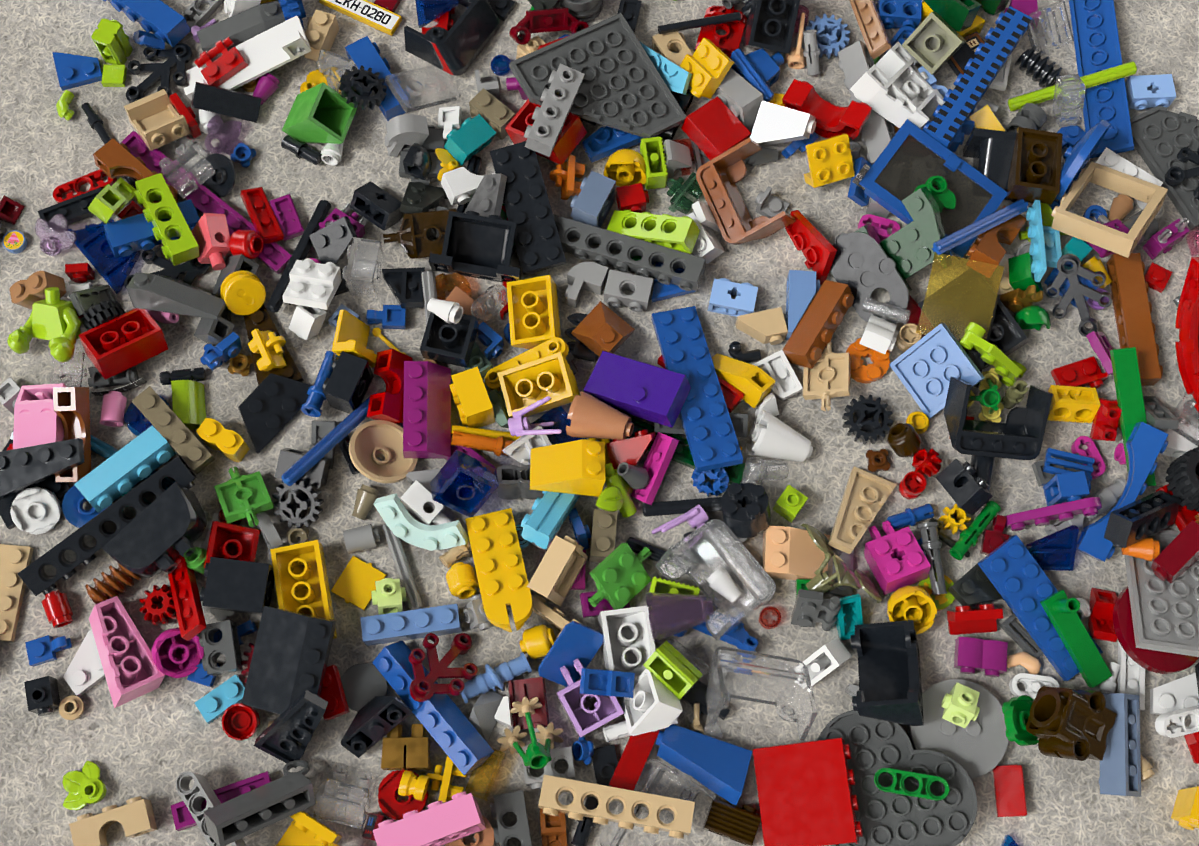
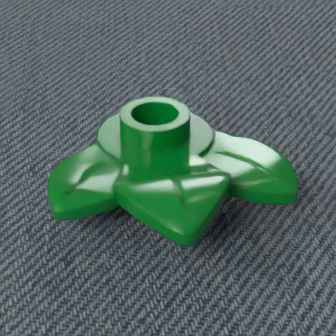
M932 176L925 184L917 186L914 190L915 192L920 188L927 187L939 205L940 213L943 207L947 209L955 208V195L947 189V182L942 176ZM932 185H936L938 190L934 189Z

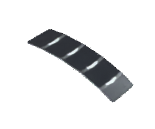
M141 378L124 387L91 393L95 396H103L108 394L109 391H119L122 393L139 387L147 381Z

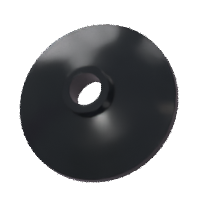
M211 154L203 160L200 166L199 181L217 197H225L234 187L236 180L235 168L231 160L225 155Z

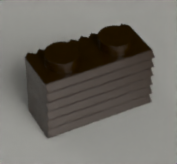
M719 796L718 800L712 799L703 829L741 844L752 846L761 816L757 815V810L752 807L743 805L741 809Z

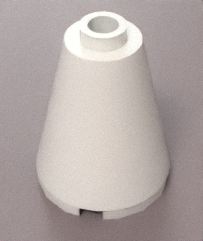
M764 410L762 415L758 414L748 436L751 437V444L746 443V453L749 455L797 462L809 459L813 451L810 440Z

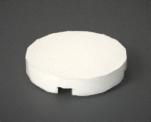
M33 487L25 489L16 496L12 502L10 513L12 521L17 528L37 535L46 533L55 527L60 519L62 509L60 501L54 493L46 488Z

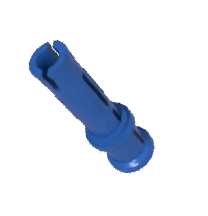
M326 351L315 383L308 389V398L301 407V411L308 416L320 417L322 413L321 407L323 401L326 400L322 387L326 378H330L333 372L332 365L334 360L340 357L337 354L333 357L334 353L332 351Z

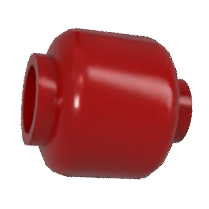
M237 230L230 237L229 247L233 256L242 254L249 259H255L262 252L264 243L260 235L254 230Z

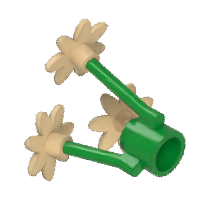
M523 697L522 702L512 703L514 708L510 710V713L519 712V717H526L532 743L528 745L525 753L521 748L525 746L521 739L527 736V732H520L519 725L515 726L512 732L505 728V736L499 737L497 742L502 743L500 752H504L509 748L510 753L514 754L516 750L523 759L525 766L541 769L547 765L548 761L552 760L550 748L554 749V741L558 743L564 741L562 737L558 736L563 732V729H554L553 722H549L547 729L543 725L538 724L537 729L539 732H535L531 715L535 714L534 709L542 707V704L538 703V697L530 700L527 697Z

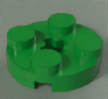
M1027 695L1012 697L1002 705L1007 728L1006 737L1010 742L1015 741L1020 746L1036 745L1039 742L1037 740L1038 737L1026 730L1032 706L1030 701H1033Z

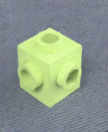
M384 578L381 581H375L376 590L371 591L372 604L378 606V615L402 612V602L407 600L405 587H400V579Z
M956 682L949 694L946 693L942 700L941 707L944 708L942 718L966 728L971 720L975 721L979 714L980 707L977 706L980 692Z

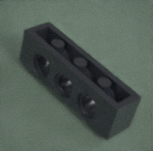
M1159 490L1110 513L1104 538L1111 541L1117 547L1126 548L1174 525L1182 499Z

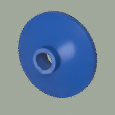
M74 485L63 498L62 510L68 522L80 528L99 513L93 506L90 510L83 509V504L88 501Z

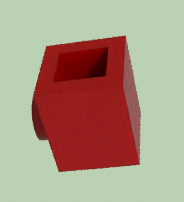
M642 183L616 187L615 198L618 210H631L638 213L646 212V203H649V195L647 190H643Z

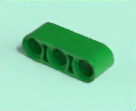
M881 768L874 776L876 787L880 791L933 801H941L949 793L947 781L938 776L891 768ZM883 773L890 774L893 778L892 785L882 787L878 782L879 776ZM913 777L918 781L919 787L916 791L910 792L905 789L904 781L906 778ZM933 782L942 783L945 789L944 794L934 796L930 791V785Z

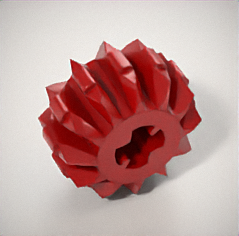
M163 584L161 589L158 585H153V592L145 590L147 598L139 599L144 604L139 610L145 614L144 619L146 621L152 620V624L156 626L160 622L168 625V617L173 620L177 618L173 614L176 610L171 589L169 590L168 585ZM160 601L164 605L161 609L157 605Z

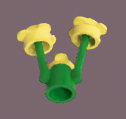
M990 368L989 371H982L985 379L980 382L979 390L981 392L979 396H975L970 390L967 407H970L974 401H979L982 407L981 413L978 415L979 420L1000 423V414L1004 406L1000 402L1001 397L997 389L1001 387L1002 383L999 381L998 374L994 371L995 368Z

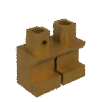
M398 724L387 733V738H383L381 769L431 770L430 739L427 737L426 728L422 724H412L411 737L403 738V725Z

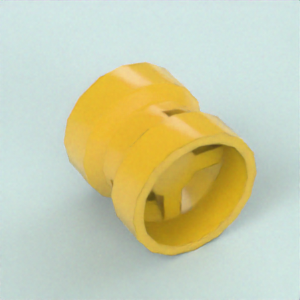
M405 770L399 784L398 795L406 797L413 794L416 800L423 801L430 777L426 775L417 777L413 772Z

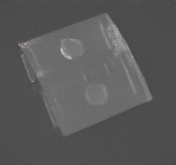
M1064 0L1048 5L1028 15L1032 17L1027 33L1031 48L1037 46L1035 54L1043 51V56L1053 49H1061L1074 41Z

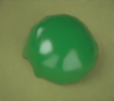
M1027 306L1018 311L1014 317V320L1022 330L1036 329L1040 331L1044 324L1047 329L1051 327L1049 313L1041 306Z

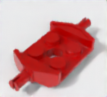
M713 5L706 9L704 18L740 11L735 10L734 7L727 9L724 6ZM740 12L741 20L701 27L695 51L703 38H707L732 60L731 53L740 46L746 26V16L743 12ZM722 29L725 30L727 34L718 35L716 31Z

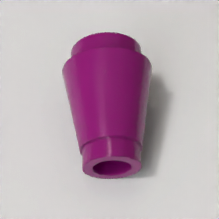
M270 73L260 76L252 96L261 98L260 105L262 106L279 88L280 81Z

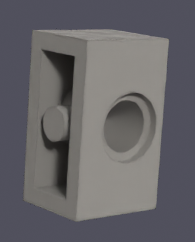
M609 270L604 290V302L612 307H629L630 310L635 312L647 311L653 287V278ZM630 290L633 294L625 295L623 291Z

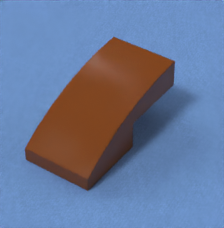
M540 809L542 846H567L565 813L558 812V816L543 814V809Z

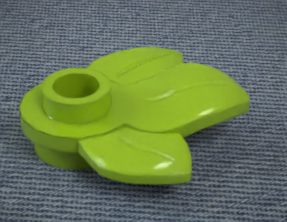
M86 761L82 772L70 771L63 776V787L69 793L63 802V806L69 810H81L88 803L95 804L100 802L106 795V786L100 780V768L91 761Z

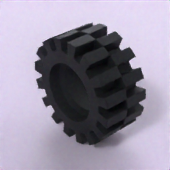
M109 300L108 303L103 301L102 305L96 304V308H90L88 310L89 313L84 314L82 323L88 331L126 312L116 300Z

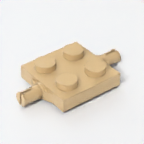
M829 342L813 369L804 367L803 397L805 400L821 399V410L826 411L827 408V411L831 410V398L850 396L851 357L849 352L833 353L832 342Z

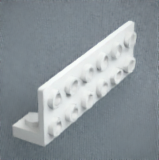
M294 16L235 46L248 66L218 87L234 90L310 52L311 48L298 16ZM221 53L217 55L215 58H213V62L219 57H221L223 54ZM206 64L201 68L195 66L186 71L189 86L185 87L184 91L191 101L196 82L208 84L201 73V70L207 66Z

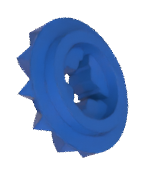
M723 467L697 472L695 468L691 477L693 479V486L697 487L699 493H706L707 497L711 495L718 497L719 494L725 492L729 484L728 474ZM707 476L710 479H714L713 485L710 482H704Z

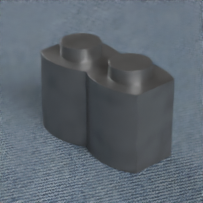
M503 465L497 467V492L499 498L513 500L523 497L533 500L544 496L543 491L530 490V465L523 467Z

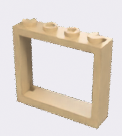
M1091 162L1087 169H1082L1078 181H1073L1069 194L1065 193L1063 195L1060 206H1055L1051 214L1054 217L1051 228L1128 258L1163 206L1168 189ZM1089 182L1148 203L1128 234L1068 212Z

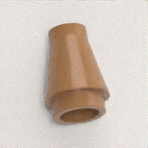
M1119 194L1113 198L1107 219L1110 221L1115 219L1122 221L1133 210L1134 200L1124 194Z

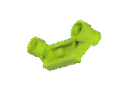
M970 322L965 329V335L959 342L960 345L968 350L976 349L982 355L980 358L984 362L995 367L994 371L1003 376L1001 382L1008 387L1013 386L1018 378L1023 377L1027 371L1026 367L1017 361L1010 360L999 348L982 339L986 330L980 325Z

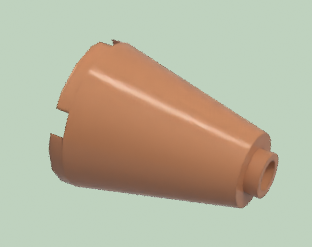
M580 391V395L574 397L567 419H571V425H566L568 436L625 440L627 436L630 437L632 435L634 423H631V417L586 392Z

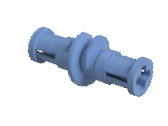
M521 652L519 657L501 663L498 667H494V669L486 664L485 673L479 674L472 680L464 683L465 687L461 695L465 704L469 703V699L482 693L485 694L490 689L496 692V686L504 691V682L511 681L527 671L531 673L532 670L525 654Z

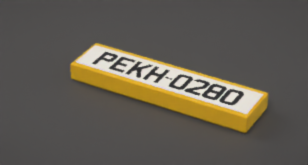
M319 0L321 4L390 36L394 34L402 22L400 15L367 0Z

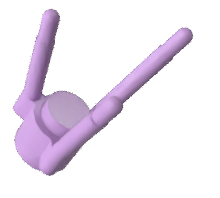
M547 396L520 411L512 412L513 417L508 418L511 436L561 434V429L530 430L536 426H541L542 428L554 426V422L530 424L528 417L522 416L548 402L551 398Z
M698 504L688 512L653 529L652 534L660 531L664 533L687 521L692 529L694 527H697V529L680 549L684 553L697 536L707 528L705 522L709 520V517Z

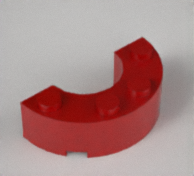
M796 79L793 80L782 98L785 107L816 117L814 132L827 139L847 134L849 138L854 140L858 137L872 112V107L868 104L853 100L848 107L835 106L821 98L810 83L806 81L801 82Z

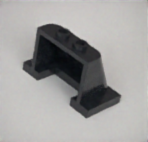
M973 128L963 148V157L973 158V167L1007 192L1017 133ZM972 180V196L991 199L993 195ZM1007 196L1004 199L1011 200L1013 203L1018 201V199L1007 198Z
M449 211L442 254L430 253L429 264L432 271L502 283L503 281L521 280L520 268L511 267L517 222L502 220V217L498 215L479 216L480 214L474 211H466V213Z

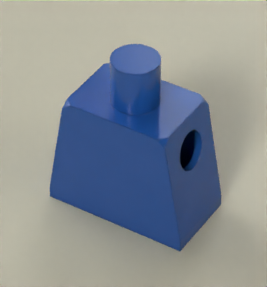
M758 49L746 54L748 60L769 88L778 81L780 75L779 66L784 63L781 53L777 52L770 57L764 49ZM734 63L731 68L749 82Z

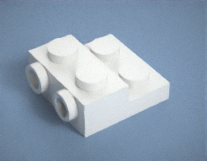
M309 258L304 261L296 260L289 273L290 282L283 294V302L327 310L342 281L340 267L332 262H327L326 264L315 263L314 260Z

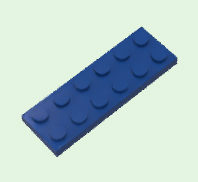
M1013 535L977 564L1038 647L1043 651L1063 681H1069L1080 671L1040 601L1058 590L1019 537ZM1091 637L1099 653L1102 654L1103 651L1095 642V640Z

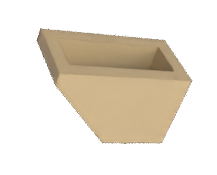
M781 307L737 316L736 328L763 344L770 343L771 345H776L786 339L788 329Z

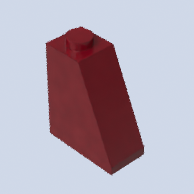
M1192 520L1153 560L1151 568L1159 579L1173 583L1199 559V524Z

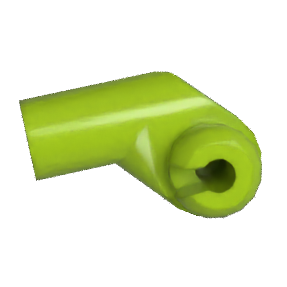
M68 90L63 92L56 104L59 117H63L67 121L71 120L74 115V111L69 109V105L75 97Z

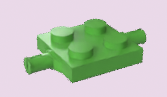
M231 467L229 469L231 479L214 486L227 524L247 518L249 526L254 527L253 521L255 526H257L259 520L256 514L274 508L261 473L258 471L249 475H240L237 467H233L235 473Z
M621 543L589 573L596 582L598 589L588 599L591 602L590 604L596 607L603 599H606L613 609L616 610L622 609L652 581L642 563L652 554L649 552L650 550L644 547L636 555L628 543Z

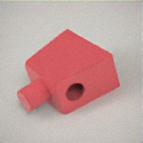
M204 213L191 231L199 246L200 257H197V260L201 264H211L213 270H222L226 267L224 257L230 251V234L225 214Z

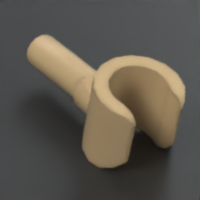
M694 703L693 723L689 726V730L700 731L701 734H704L703 725L700 723V703Z

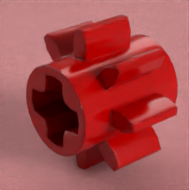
M923 448V450L915 453L912 466L916 468L915 471L923 476L931 477L939 472L942 460L934 449L927 451Z

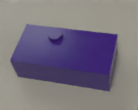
M602 351L584 388V392L620 412L673 428L691 390V386L683 374L606 351Z

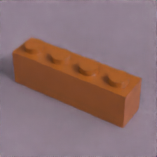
M829 280L823 282L783 348V352L790 363L813 369L816 362L821 358L825 347L831 341L837 327L842 323L847 310L853 304L855 298L848 284Z

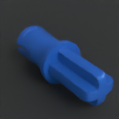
M927 503L914 509L906 508L905 512L889 516L887 520L891 523L893 529L907 525L915 526L916 522L933 518L934 513L930 514V512L934 511L932 506Z

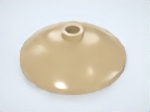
M385 420L366 422L355 430L349 442V455L356 469L365 477L376 482L396 483L407 478L408 472H413L418 458H404L403 428L393 422Z

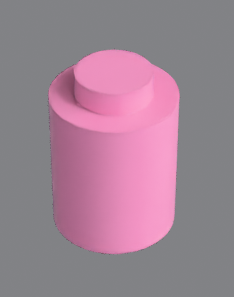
M109 391L108 394L103 395L100 424L109 427H122L124 425L127 398L123 396V393Z

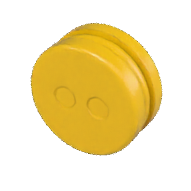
M245 270L233 272L221 284V298L225 301L226 307L234 314H253L265 302V287L252 272Z

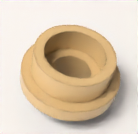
M75 695L65 697L59 704L61 717L66 720L78 719L84 712V702ZM73 703L74 709L68 712V705Z

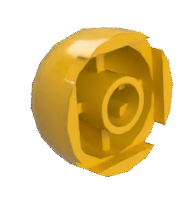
M617 150L608 158L604 168V176L615 180L616 186L619 187L642 183L643 185L646 183L645 160L635 150Z
M904 586L892 593L887 602V615L890 622L913 620L916 635L932 627L935 614L937 615V608L933 598L923 588L917 586Z

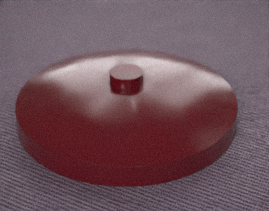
M1128 586L1122 590L1114 605L1113 624L1118 641L1128 656L1141 667L1159 674H1173L1192 666L1199 657L1136 648Z

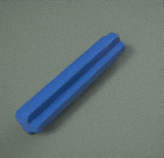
M739 48L731 53V58L749 83L763 94L764 101L772 100L774 93L743 51Z

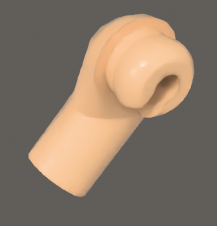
M1019 652L1007 656V668L1021 665L1027 669L1029 674L1036 675L1040 672V661L1027 652Z

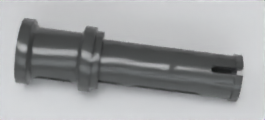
M939 522L917 525L921 531L923 543L921 544V549L925 551L926 558L931 565L929 578L932 596L947 594L940 555L942 542L939 541L937 530Z

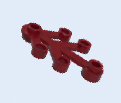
M428 633L425 636L422 644L426 648L430 673L426 677L422 666L425 652L419 648L412 650L409 655V661L412 664L415 679L411 682L409 690L411 697L415 701H427L432 698L433 694H452L458 696L465 687L464 682L458 678L472 680L476 676L478 668L473 663H466L461 668H448L458 655H465L470 650L472 640L468 634H457L451 642V649L440 661L436 649L439 643L438 636L433 633ZM438 678H455L451 680L450 684H434ZM453 685H457L459 689L454 688Z

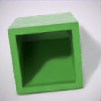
M323 82L296 96L282 131L299 142L341 144L344 142L357 108H354L352 102L347 104L345 97H341V94Z

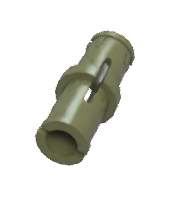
M1018 380L1006 390L1005 396L1001 399V402H1004V408L1012 409L1023 400L1024 394L1029 389L1026 387L1028 384L1025 381Z

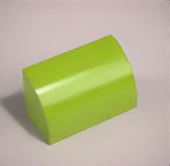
M192 380L171 381L173 412L189 430L198 429L206 418L204 384Z

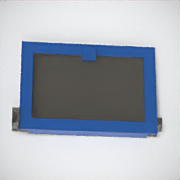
M908 119L874 164L870 167L865 163L852 181L862 188L866 195L904 223L909 224L914 220L903 205L902 200L911 195L917 186L925 184L930 177L942 176L947 182V189L953 192L956 198L955 208L947 209L943 207L940 214L945 237L994 213L1007 196V192ZM932 185L934 189L938 190L936 185ZM978 236L949 250L950 255H953L958 260L962 258L967 259L969 257L967 253Z

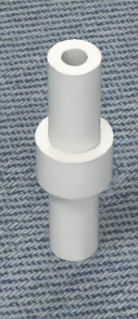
M1110 662L1109 670L1113 676L1101 683L1099 688L1101 693L1115 692L1117 686L1115 680L1120 668L1119 664Z

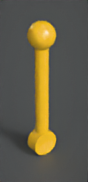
M376 327L372 330L374 337H379L391 349L399 351L381 334L380 328Z

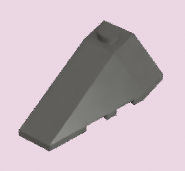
M279 1L261 4L197 31V36L202 51H209L216 46V42L230 37L234 44L228 48L229 50L285 22V18Z
M136 272L126 287L134 308L218 320L226 307L223 299L170 276Z

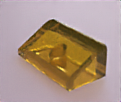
M493 749L494 752L481 767L472 771L465 789L467 794L472 793L474 797L488 801L506 755L504 752Z

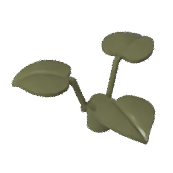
M803 523L801 525L807 529L813 542L825 554L823 563L814 572L816 576L806 583L808 590L823 592L824 595L829 590L832 591L842 585L855 589L862 587L865 592L877 600V603L882 602L871 579L859 569H856L854 574L845 562L835 554L833 547L828 545L829 540L821 531L808 524ZM831 555L836 569V573L833 575L828 571L822 572L831 559Z

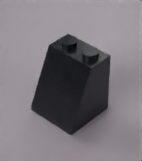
M210 557V563L207 562L204 569V577H207L206 587H202L200 592V601L203 602L202 606L262 615L263 607L271 606L275 581L272 565Z

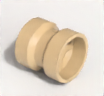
M911 323L903 325L896 338L895 344L897 348L905 352L917 343L922 337L920 328Z

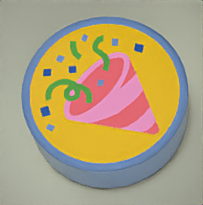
M13 230L4 235L2 243L8 252L17 254L24 251L27 247V238L20 231Z

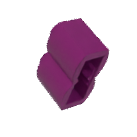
M958 637L955 639L954 668L960 669V673L975 674V671L985 672L987 677H1000V674L1007 672L1008 642Z

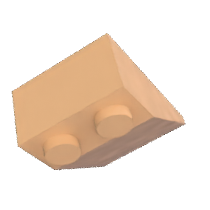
M769 525L763 531L762 573L766 578L796 580L813 579L816 576L814 572L823 563L825 554L813 542L807 530ZM824 534L829 540L831 535ZM828 563L822 571L823 573L828 571Z

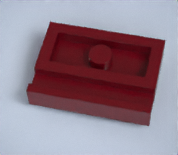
M543 677L508 681L511 709L514 708L512 703L522 702L523 697H527L528 700L538 697V703H541L542 707L534 709L535 714L531 715L533 726L537 728V725L541 724L547 727L549 724L545 679ZM519 712L512 713L513 727L519 725L520 730L528 729L526 717H519Z

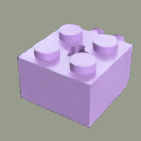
M579 659L573 661L574 667L581 676L583 666ZM565 666L560 668L568 686L556 692L579 737L624 714L615 696L580 694L581 679L573 682L568 669ZM587 696L590 699L594 697L596 700L593 703L594 708L592 710L589 707L585 708L583 705L586 702L585 697Z

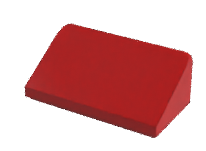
M1022 765L996 766L993 768L997 817L1027 816Z

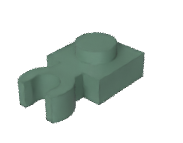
M494 389L488 393V396L494 404L495 420L501 427L509 428L508 418L511 417L508 416L502 390L497 392Z

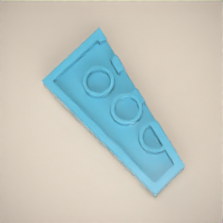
M640 42L669 90L686 95L692 73Z

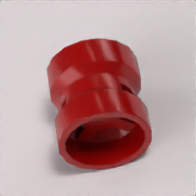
M917 471L907 473L899 484L900 494L906 499L918 498L926 488V479Z

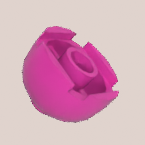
M178 627L162 632L154 641L151 650L152 660L157 669L172 678L186 677L195 672L198 668L196 666L204 655L199 637L196 635L187 641L181 638Z

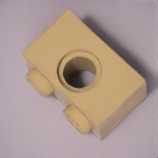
M681 32L658 33L652 36V49L679 66L687 54H694L693 49L688 48L685 37Z

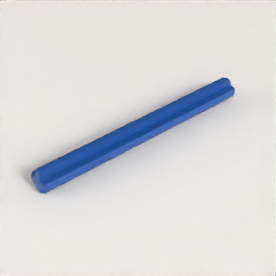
M1020 199L934 242L932 251L936 252L937 255H941L1026 212L1029 203L1025 202L1024 199Z
M370 396L281 476L282 481L288 486H292L367 418Z

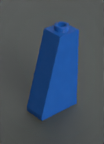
M674 724L665 728L664 731L659 730L655 743L659 745L657 756L726 801L737 805L743 791L752 755L751 750Z

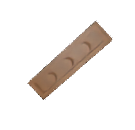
M849 0L869 54L875 59L892 48L874 0Z

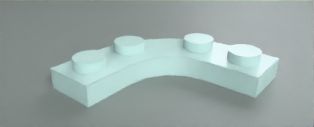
M397 493L377 498L374 502V506L392 533L411 545L433 551L468 543L469 537L459 520L440 525L423 524L408 513Z

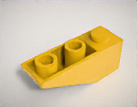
M718 353L712 357L717 376L744 394L743 400L754 409L763 402L764 397L769 395L776 382L758 366Z

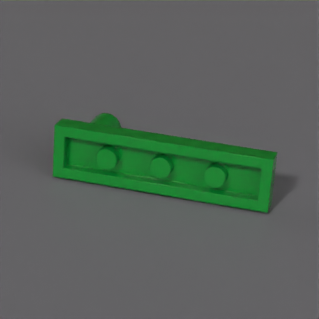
M1059 590L1040 601L1088 687L1094 688L1113 676L1076 613L1080 609L1079 601L1076 598H1068L1064 590Z

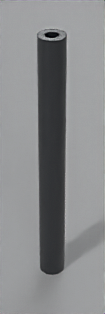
M740 12L660 25L658 26V33L665 34L741 20Z

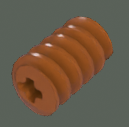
M117 562L119 568L109 566L110 575L101 572L102 581L96 578L93 579L95 587L88 584L85 587L93 602L98 604L110 599L109 596L112 598L117 596L119 598L117 590L125 593L127 591L125 584L133 587L135 585L133 578L140 581L142 579L141 576L132 573Z

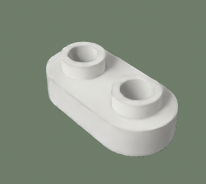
M1028 673L1015 675L1009 683V689L1015 697L1027 695L1033 701L1038 690L1043 686L1060 688L1059 683L1052 677ZM1019 682L1024 684V691L1018 688Z

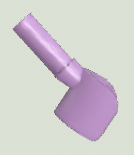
M212 19L201 27L197 25L192 26L191 33L193 34V39L200 43L197 31L217 23L216 20Z

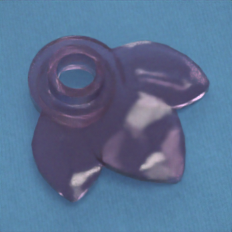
M219 115L212 117L207 124L206 149L213 154L224 152L231 155L237 144L243 143L237 139L241 133L242 123L234 120L223 123ZM215 138L220 141L218 147H214L211 144V141Z
M62 214L53 216L49 222L40 218L36 221L35 232L41 240L40 249L43 253L49 256H56L62 250L70 249L76 242L77 235L73 231H68V222Z

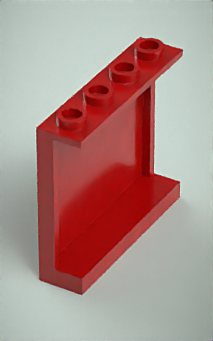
M842 738L753 749L764 846L859 844V837H863L861 821H856L855 811H859L857 795H852L851 785H855L853 769L848 768L847 759H851L849 744H845Z

